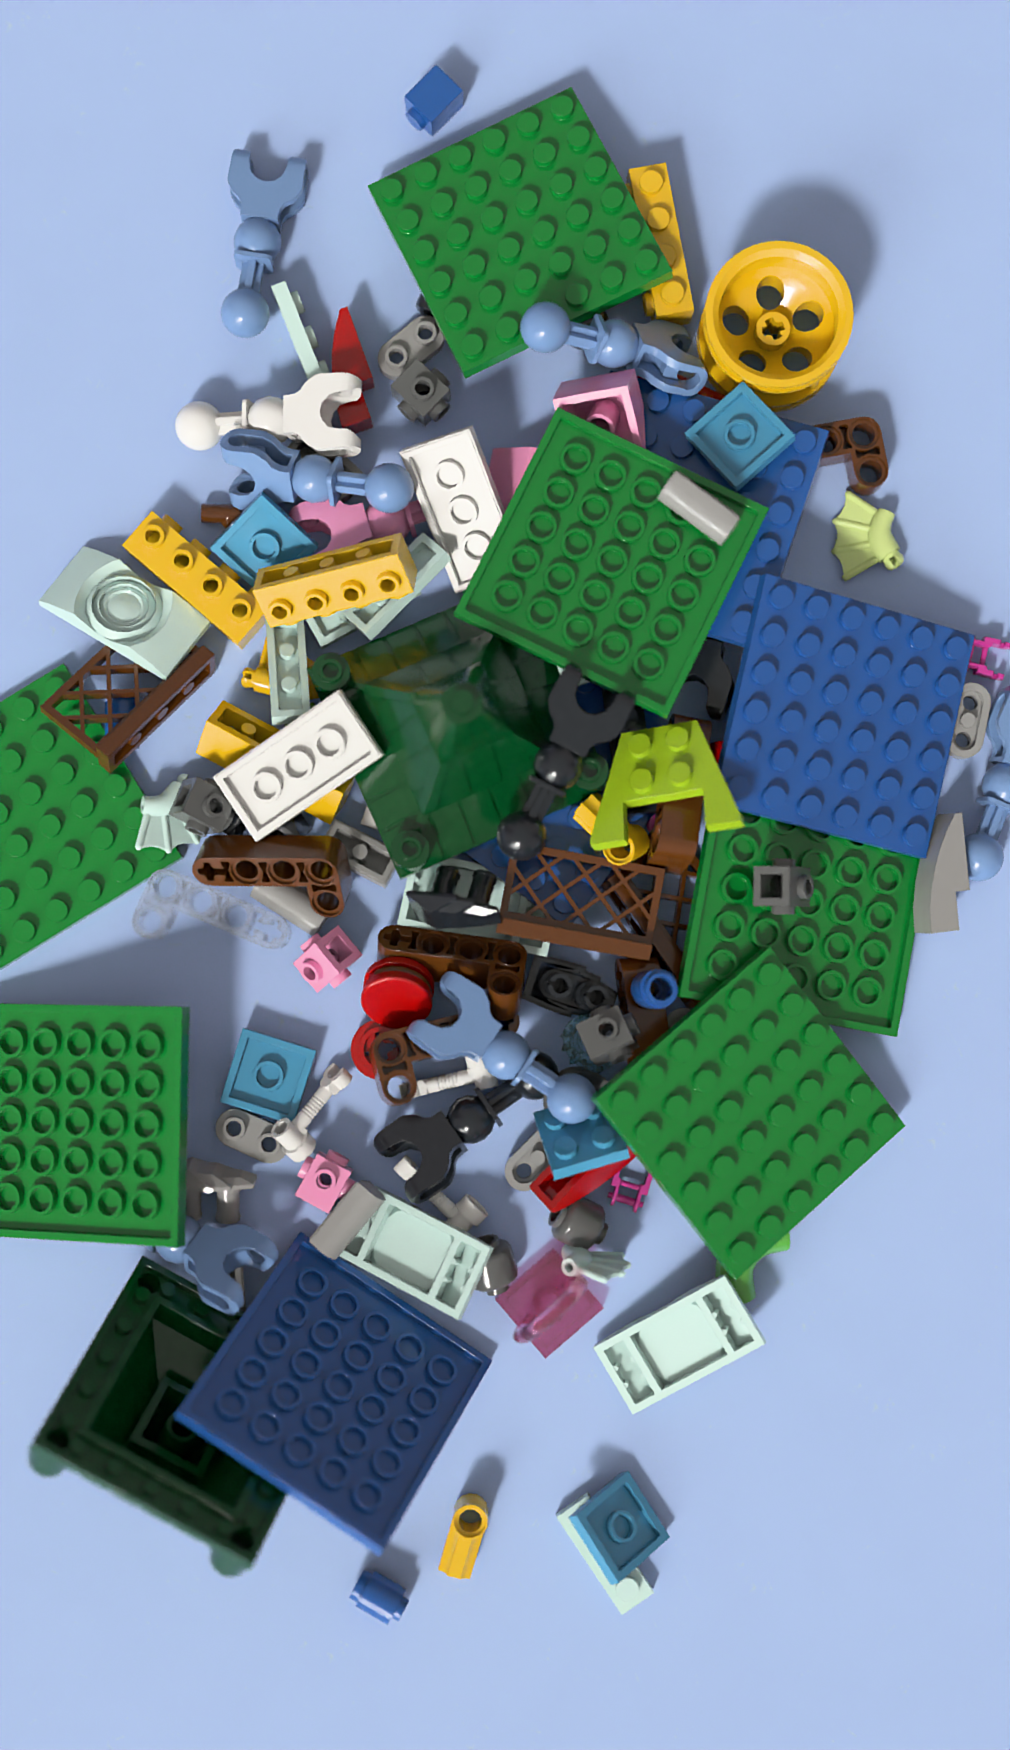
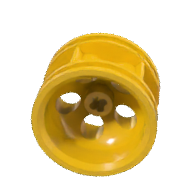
M768 241L752 245L734 255L719 270L711 284L697 331L698 358L702 361L708 373L707 380L717 392L727 396L743 381L773 413L793 409L810 400L828 381L848 344L854 318L853 302L849 287L840 271L829 259L818 251L799 243ZM763 286L776 288L782 298L780 305L772 310L764 309L758 303L756 291ZM800 310H810L817 315L819 326L811 331H799L793 325V315ZM732 313L741 315L746 320L747 331L742 335L730 333L725 328L722 318ZM768 329L771 334L777 333V338L774 340L771 335L765 336V330ZM790 352H799L807 359L808 367L801 371H791L783 365L782 357ZM747 354L755 355L763 362L764 370L762 372L754 370L741 362L739 358Z

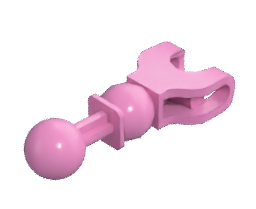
M329 499L321 503L301 502L292 507L289 516L307 533L322 531L331 536L327 547L316 554L397 533H402L403 538H405L410 531L412 538L417 537L414 525L426 522L418 500L410 502L404 509L395 513L378 511L371 504L365 511L363 502L348 505L339 500L336 507L330 506Z

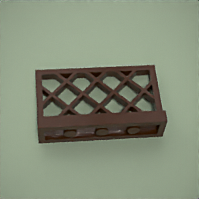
M105 645L40 706L41 712L96 756L99 765L111 774L215 673V654L204 645L201 648L195 645L189 652L190 655L166 681L162 679V682L155 688H139V673L151 672L135 662L129 665H111V655L116 651ZM134 673L135 688L112 689L111 674ZM107 674V690H84V681L90 675ZM135 697V708L129 713L113 714L112 698ZM85 699H107L108 714L85 715ZM64 700H80V715L63 716L55 708ZM108 723V733L96 743L85 734V724ZM74 724H80V729L77 728Z
M544 847L541 853L537 855L544 867L525 880L516 867L517 860L509 859L500 907L503 922L497 924L496 933L650 961L665 869L630 862L619 866L612 864L603 857ZM542 855L556 857V859L548 864ZM567 859L574 861L582 874L563 887L551 867L561 860ZM580 862L594 864V866L586 871ZM601 866L612 868L620 882L604 893L600 892L589 874ZM618 869L632 871L633 873L624 878ZM545 871H548L559 887V890L540 902L528 883ZM516 873L521 883L512 888ZM639 873L656 876L653 892L642 900L638 899L627 881ZM585 878L598 897L579 909L566 890ZM621 885H624L636 904L617 916L604 897ZM525 886L537 905L524 914L508 911L511 895ZM563 893L575 912L563 921L554 920L544 905ZM652 898L648 913L643 904ZM601 900L613 920L601 928L592 927L582 912ZM639 907L648 920L645 936L630 934L620 919ZM541 909L546 918L531 914ZM579 916L584 925L570 923L569 921ZM617 923L622 932L608 930L607 928Z
M643 855L632 863L642 865ZM696 855L689 864L694 872L687 871L688 867L681 874L665 871V873L680 876L677 896L661 893L660 899L676 902L673 922L659 920L657 917L652 941L651 954L657 956L660 969L671 973L677 982L683 951L676 944L678 929L687 931L688 925L680 924L679 920L682 903L692 904V899L685 898L683 895L686 877L696 879L699 860ZM621 870L620 873L625 878L632 871ZM615 874L602 883L601 886L606 891L620 882ZM653 875L651 891L637 888L631 879L627 883L638 899L642 900L643 896H648L653 892L656 876ZM624 885L608 894L621 914L636 904ZM652 898L649 900V904L647 901L643 904L648 913ZM638 907L623 918L635 935L645 936L648 920ZM665 927L672 928L671 936ZM679 997L688 1009L694 1008L701 1002L700 1000Z

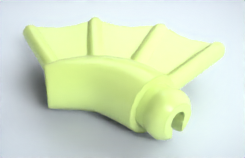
M846 491L845 506L841 513L832 520V523L836 526L837 540L831 552L842 564L843 580L847 581L878 562H883L885 568L891 571L899 567L904 562V556L898 551L900 547L891 533V525L895 514L885 509H876L853 492Z

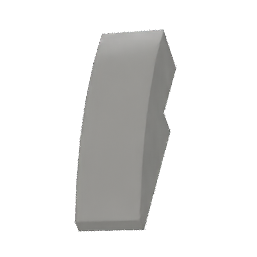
M962 813L939 814L934 821L927 856L924 859H920L915 881L913 903L914 933L932 934L959 930L956 891L970 890Z

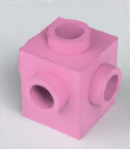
M338 925L325 936L321 937L316 933L301 945L300 948L304 953L293 964L300 971L302 977L318 993L329 983L335 989L351 976L352 973L347 968L363 954Z
M331 1149L328 1150L327 1154L320 1151L315 1158L307 1157L297 1174L303 1181L295 1196L329 1214L337 1199L341 1200L356 1182L349 1178L354 1170L347 1166L349 1159ZM322 1173L331 1176V1184H326L321 1180Z

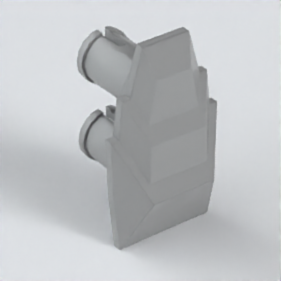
M195 1157L187 1158L186 1215L193 1217L196 1221L201 1219V1193L217 1192L216 1221L222 1224L238 1222L240 1220V1191L254 1188L257 1175L216 1162H207Z

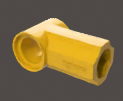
M598 792L591 794L589 798L582 802L573 816L590 835L592 834L602 796ZM628 822L630 852L625 850L623 846L603 849L606 859L612 864L620 866L644 855L649 848L650 842L645 829Z
M468 1493L462 1495L454 1505V1514L438 1565V1570L444 1572L447 1576L457 1579L471 1578L482 1536L488 1523L487 1503L481 1496ZM471 1509L477 1511L481 1518L477 1522L467 1523L463 1521L460 1515L465 1510Z

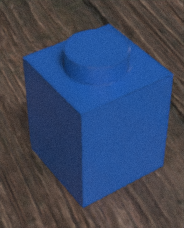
M437 65L404 96L405 116L408 121L419 131L424 128L432 137L464 106L463 90Z

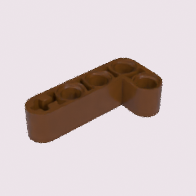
M856 417L813 425L814 427L829 430L828 440L833 446V451L823 453L819 467L845 462L849 485L856 494L869 496L878 491L888 476V463L879 424L869 417ZM855 431L866 433L870 444H857L852 437V433ZM860 469H872L876 473L877 481H864L861 478Z
M675 713L671 715L668 725L697 720L710 746L711 721ZM704 795L657 803L654 827L648 834L650 840L649 848L642 857V865L663 868L667 872L683 873L694 859Z
M252 835L209 836L203 842L192 865L194 877L199 882L210 886L307 887L312 909L317 914L329 918L336 917L342 913L352 888V876L346 847L339 839L327 835H267L257 842Z
M389 925L380 930L377 944V961L387 957L410 958L425 966L432 974L434 982L440 983V979L445 972H455L480 988L486 989L490 1014L493 1019L507 1021L518 1015L527 961V951L520 943L402 925Z
M651 954L650 961L628 957L615 960V979L619 1007L624 1011L625 1015L630 1012L633 1014L641 1031L640 1034L635 1036L640 1047L632 1051L633 1055L627 1059V1065L669 1029L666 1007L660 1009L642 1008L635 1003L631 996V983L637 974L645 970L660 969L659 961L655 954ZM651 983L650 992L653 995L655 992V987Z
M458 1014L427 1022L439 1028L451 1027L457 1022ZM519 1015L507 1020L508 1025L503 1027L502 1031H513L516 1033L520 1025ZM409 1026L380 1034L371 1042L369 1048V1057L381 1100L390 1106H401L411 1101L415 1096L417 1082L412 1063L434 1058L409 1039L406 1033ZM390 1040L396 1044L398 1054L394 1060L388 1061L380 1056L378 1047L381 1041ZM398 1077L406 1083L407 1092L402 1099H397L390 1095L388 1083L391 1078Z

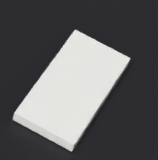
M473 425L403 448L399 452L406 470L412 477L414 491L434 541L452 559L445 566L455 594L466 590L505 512Z
M338 690L216 774L213 778L257 842L385 754L344 692Z

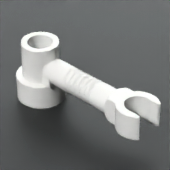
M465 1056L466 1070L417 1080V1091L414 1097L473 1083L480 1090L496 1087L499 1084L497 1077L492 1076L485 1069L482 1058L477 1063ZM406 1083L399 1085L401 1098L406 1095Z
M335 1063L328 1066L320 1081V1087L291 1122L288 1118H282L274 1124L271 1135L282 1145V1151L292 1161H304L314 1151L316 1140L307 1132L306 1128L331 1096L338 1094L340 1090L344 1089L351 1082L352 1075L344 1067L340 1069Z
M405 1155L393 1169L400 1177L407 1181L415 1174L419 1167L412 1159ZM439 1192L429 1199L448 1218L445 1222L466 1232L473 1225L478 1227L488 1216L485 1208L469 1194H465L457 1204H454L443 1192Z

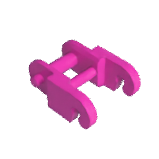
M987 636L981 640H977L974 637L968 668L974 670L973 675L999 681L1004 680V674H994V671L987 670L985 661L990 647L1010 650V643H1001V640ZM974 647L983 648L979 664L971 662Z
M619 1171L612 1177L610 1182L612 1186H615L613 1193L608 1192L607 1197L611 1198L610 1205L613 1206L615 1201L633 1206V1212L636 1213L638 1207H643L644 1202H641L640 1199L642 1195L647 1196L653 1177L648 1172L644 1184L638 1185L622 1180L619 1177ZM620 1185L638 1190L636 1198L619 1194Z

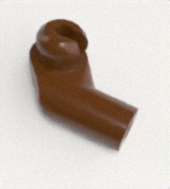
M201 504V523H221L226 529L242 511L235 508L232 504Z

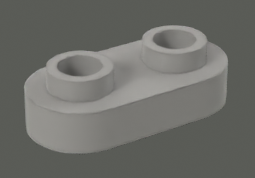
M421 316L414 319L380 348L378 364L380 371L386 378L395 381L416 359L425 364L441 351L445 338L435 319L430 316ZM428 329L433 334L429 339L425 340L419 337L420 331ZM394 353H400L404 358L400 363H393L390 361V356Z
M966 683L963 687L949 755L956 759L970 758L977 754L983 746L991 707V697L987 689L978 683ZM965 697L973 699L975 703L973 710H968L963 706V699ZM957 734L966 736L967 745L965 747L957 745L955 740Z
M241 1108L229 1109L219 1116L215 1130L218 1139L224 1145L264 1163H275L286 1156L282 1151V1145L276 1139L275 1150L267 1151L263 1147V1140L266 1137L274 1138L271 1135V1130L275 1123ZM231 1121H237L241 1125L239 1135H232L228 1131V1125Z
M538 1129L508 1159L505 1165L506 1180L516 1190H531L529 1186L549 1166ZM523 1163L531 1167V1174L524 1178L520 1177L516 1172L517 1167Z

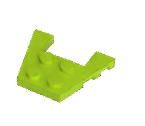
M697 720L621 733L590 838V845L595 851L629 845L628 808L704 795L705 826L709 832L745 827L742 815L737 808Z

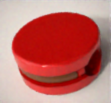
M387 957L378 960L365 973L361 993L362 1008L373 1021L390 1028L399 1029L410 1026L411 1023L417 1020H425L432 1009L435 989L434 978L425 966L410 958Z

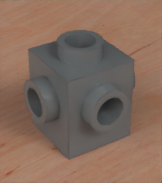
M418 359L390 385L392 396L399 402L397 408L411 422L417 419L423 426H426L431 420L437 422L447 413L451 406L448 403L451 400L450 389L448 388L450 382L436 368L430 371Z
M194 777L182 781L168 814L186 823L185 829L189 832L206 837L207 834L223 832V829H227L234 818L235 810L214 779L206 778L203 780L199 777Z
M772 859V866H754L753 906H772L771 914H795V907H810V898L814 892V882L810 876V867H796V859Z
M611 1005L601 1006L590 1013L591 1018L575 1025L590 1060L598 1067L611 1061V1064L623 1062L633 1055V1050L640 1047L635 1036L640 1034L641 1031L633 1014L630 1012L625 1015L618 1005L614 1007Z

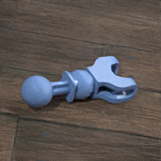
M234 149L232 153L227 181L231 197L236 207L241 210L242 223L238 226L234 235L235 250L233 255L236 267L241 270L238 289L229 293L222 303L221 319L226 329L237 337L251 338L257 336L268 324L270 316L269 307L265 298L260 294L263 274L274 273L273 261L281 249L283 223L288 218L295 216L304 207L308 185V167L305 158H289L282 176L276 180L263 181L256 178L253 174L254 166L249 150Z
M547 301L538 302L529 307L521 320L520 330L524 342L532 350L539 353L554 352L564 344L583 349L589 364L595 365L598 362L606 368H621L623 366H626L627 370L635 368L637 376L647 380L656 388L682 396L697 394L704 387L708 379V373L702 361L693 355L687 354L692 340L685 327L680 324L662 319H654L648 324L633 322L631 326L622 319L604 321L602 315L595 314L588 326L570 321L562 307ZM673 339H679L676 344L672 342ZM679 370L695 373L688 380H680L677 377Z
M233 429L226 433L220 441L224 461L248 472L236 477L229 488L231 504L240 510H245L262 491L276 504L281 502L294 503L298 495L301 499L310 503H321L329 499L330 506L336 507L342 493L366 496L368 502L375 509L384 513L401 511L410 503L413 497L414 483L412 477L405 468L398 464H380L373 468L369 474L344 472L342 457L336 456L334 462L320 454L306 455L301 458L300 450L287 448L276 437L262 430Z
M1010 686L1005 687L997 694L990 709L986 727L987 736L993 747L989 762L996 765L991 767L984 775L981 787L984 796L977 797L975 801L985 806L977 831L965 836L968 877L972 881L991 879L1000 871L1004 861L1003 849L998 842V838L1007 815L1010 816Z
M455 972L444 973L440 979V989L456 1005L458 1011L457 1022L451 1027L439 1028L424 1020H417L411 1023L406 1030L412 1042L439 1060H450L459 1056H466L478 1063L482 1058L485 1069L492 1076L501 1080H512L510 1084L514 1087L521 1079L547 1096V1105L550 1112L561 1122L576 1124L590 1117L596 1107L590 1097L596 1093V1090L586 1077L574 1073L558 1076L535 1061L534 1058L539 1052L538 1049L534 1048L531 1051L527 1041L518 1033L499 1031L503 1025L492 1018L489 1001L482 988Z
M186 1215L185 1246L178 1248L148 1246L149 1251L153 1253L158 1251L168 1262L184 1263L185 1272L194 1276L197 1280V1289L202 1301L229 1315L236 1314L244 1304L243 1290L240 1284L233 1280L229 1274L236 1268L245 1266L266 1271L279 1258L275 1243L250 1226L236 1224L224 1228H214L205 1223L201 1228L199 1223Z

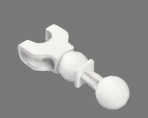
M351 373L315 374L295 394L283 395V399L266 396L257 399L255 403H252L249 399H243L242 411L220 413L217 408L207 402H191L185 405L176 417V433L185 446L198 451L214 447L221 437L230 430L242 428L266 431L276 437L281 443L285 442L288 438L294 443H306L315 452L328 459H335L336 456L342 458L357 456L361 452V439L349 429L332 427L331 421L335 410L340 405L357 401L361 397L362 380Z

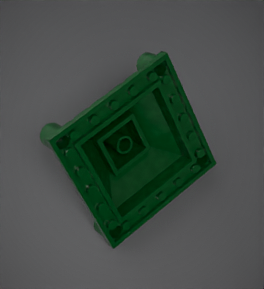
M458 604L341 655L332 652L322 654L311 667L307 668L320 701L322 702L336 691L342 690L385 754L354 777L400 880L496 839L497 828L501 820L511 812L522 810L535 785L533 781L529 780V777L532 773L534 774L533 761L536 752L542 745L552 741L550 737L554 730V720L549 711L548 698L560 677L558 667L454 617ZM594 745L589 749L585 758L582 757L584 768L580 779L575 785L566 789L567 792L564 797L556 794L546 816L585 800L595 792L601 793L605 790L609 768L605 759L596 752Z
M142 1256L28 1448V1463L34 1472L43 1477H55L60 1475L65 1469L79 1474L82 1478L102 1489L112 1492L113 1495L129 1504L143 1509L149 1515L174 1526L175 1529L191 1538L203 1542L211 1548L210 1562L214 1570L228 1578L237 1577L243 1574L245 1570L250 1571L254 1566L288 1494L177 1420L174 1416L245 1312L240 1309L236 1314L229 1315L204 1303L198 1293L196 1284Z

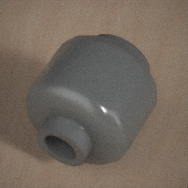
M585 1197L556 1213L550 1212L548 1224L552 1226L551 1232L553 1237L572 1247L589 1249L594 1243L600 1244L608 1231L603 1207Z
M494 1234L478 1237V1239L494 1249L475 1290L487 1292V1295L490 1296L502 1294L509 1289V1284L516 1279L518 1274L512 1248L506 1240L499 1239Z

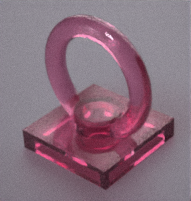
M554 1247L511 1283L506 1292L495 1297L498 1304L517 1325L513 1332L515 1342L525 1344L531 1341L545 1359L604 1309L603 1305L588 1289V1281L584 1276L570 1277L563 1273L561 1269L563 1258Z

